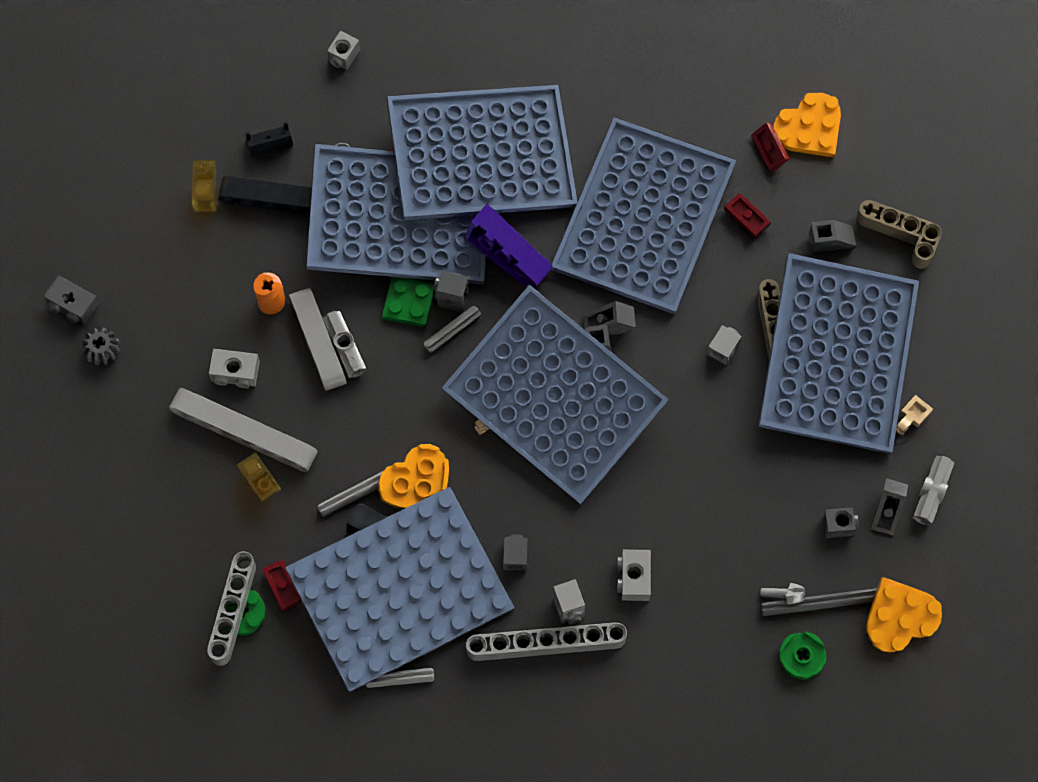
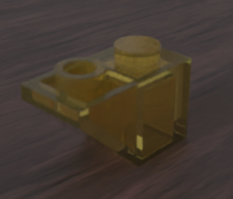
M193 160L192 204L195 211H217L215 160Z
M257 453L237 464L240 475L261 502L281 490Z

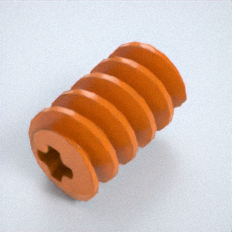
M260 274L253 284L258 306L265 314H276L285 305L282 282L275 274Z

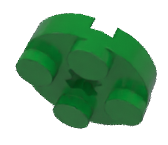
M254 590L249 592L245 609H249V612H246L245 617H242L237 635L242 636L254 633L265 620V604ZM231 604L227 607L226 611L229 613L235 612L238 606ZM225 626L227 630L231 631V627Z
M812 633L791 634L781 645L779 662L784 671L790 676L808 680L816 676L823 669L826 662L825 646L821 639ZM805 650L808 652L806 656L809 659L801 661L798 659L799 656L796 652H803Z

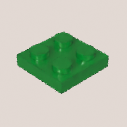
M392 277L382 318L426 328L435 292L433 290L434 284L408 278Z

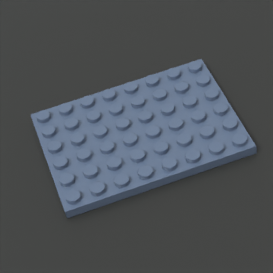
M558 85L387 96L403 220L477 215L487 203L497 213L577 206L578 202Z
M613 118L555 255L551 270L675 315L735 167L736 160Z
M315 144L306 269L436 280V277L440 278L442 271L468 276L469 284L483 285L485 255L464 240L468 227L476 215L403 220L394 151Z
M789 253L785 264L758 427L891 454L894 446L919 281Z
M530 285L442 387L446 393L580 505L669 401L668 398Z
M451 487L285 567L348 693L515 608Z

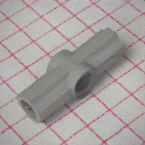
M333 311L328 313L322 319L348 377L355 378L362 375L367 369L341 312ZM344 341L350 343L347 347L339 346V344Z
M936 456L933 461L929 476L926 477L919 494L921 497L913 515V519L920 524L931 525L934 521L938 506L942 503L946 493L947 482L954 466V462L950 458Z

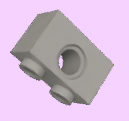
M213 349L209 369L211 382L221 386H225L228 383L236 384L240 388L256 387L260 364L258 354ZM239 367L236 373L229 372L230 368Z
M623 549L622 557H618V571H622V579H618L617 593H622V600L650 601L651 550ZM636 571L640 574V577L638 579H631L628 573Z
M576 579L554 586L553 600L562 624L568 623V625L580 622L581 618L584 617L585 603Z

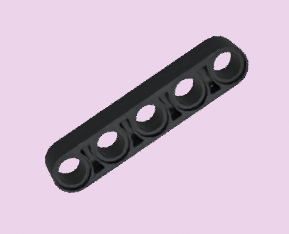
M224 176L218 200L231 205L310 215L312 187Z

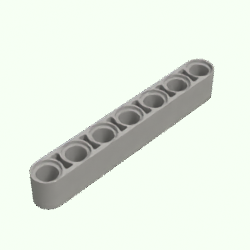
M179 388L169 406V410L180 417L303 472H308L318 453L314 447L183 388Z
M614 622L478 634L468 638L466 652L470 659L482 661L617 649L625 644L627 630L623 624ZM618 631L623 637L619 640H614L610 637V633ZM595 633L599 636V640L591 642L587 639V635ZM572 635L576 641L573 644H567L563 640L564 637ZM548 637L553 643L550 646H544L540 643L541 639ZM525 639L530 644L526 648H520L517 642ZM501 641L506 644V647L503 650H497L494 648V644ZM478 643L483 646V649L480 652H473L470 649L471 646Z

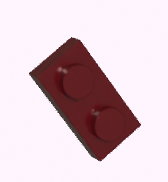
M766 122L751 134L769 171L777 170L790 159L771 123Z
M741 193L724 206V210L754 239L771 225V221Z
M283 559L262 569L282 611L302 602L285 570L287 566Z

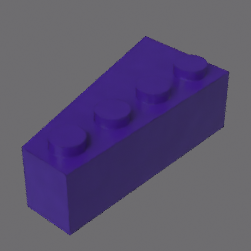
M488 203L471 221L464 240L527 288L530 285L536 290L549 275L553 266L548 259L536 251Z

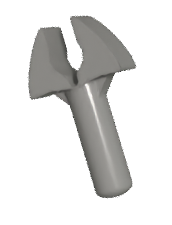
M790 583L788 589L762 588L760 595L767 598H786L787 604H794L804 601L805 588L798 584Z

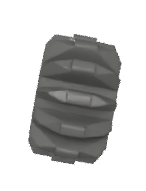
M104 327L100 332L94 328V334L86 333L85 336L88 340H82L81 344L84 347L82 353L87 356L88 362L94 361L95 365L98 366L103 361L105 365H108V359L115 360L114 353L120 352L117 346L120 343L119 339L114 338L115 334L113 331L107 333Z

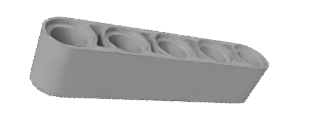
M311 288L289 294L291 304L325 391L347 384Z
M245 551L237 553L233 558L207 649L211 661L217 666H223L231 659L256 571L252 555ZM242 561L250 562L247 568H239V564ZM241 582L244 584L241 590L235 591L232 589L235 583ZM231 604L238 606L235 612L229 613L226 611L227 607ZM223 627H231L230 633L226 635L220 634V630ZM219 648L225 649L223 656H213L215 650Z

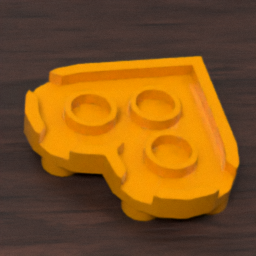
M807 93L800 102L798 109L781 110L775 119L773 128L784 149L834 158L841 118L838 99L824 93Z
M420 444L411 449L406 455L404 462L394 463L387 467L380 475L378 481L381 501L397 509H405L446 489L449 476V461L439 450L440 448L431 444Z
M881 577L866 622L868 638L872 642L873 647L880 651H901L908 645L912 637L923 638L933 635L941 623L942 605L933 596L924 591Z

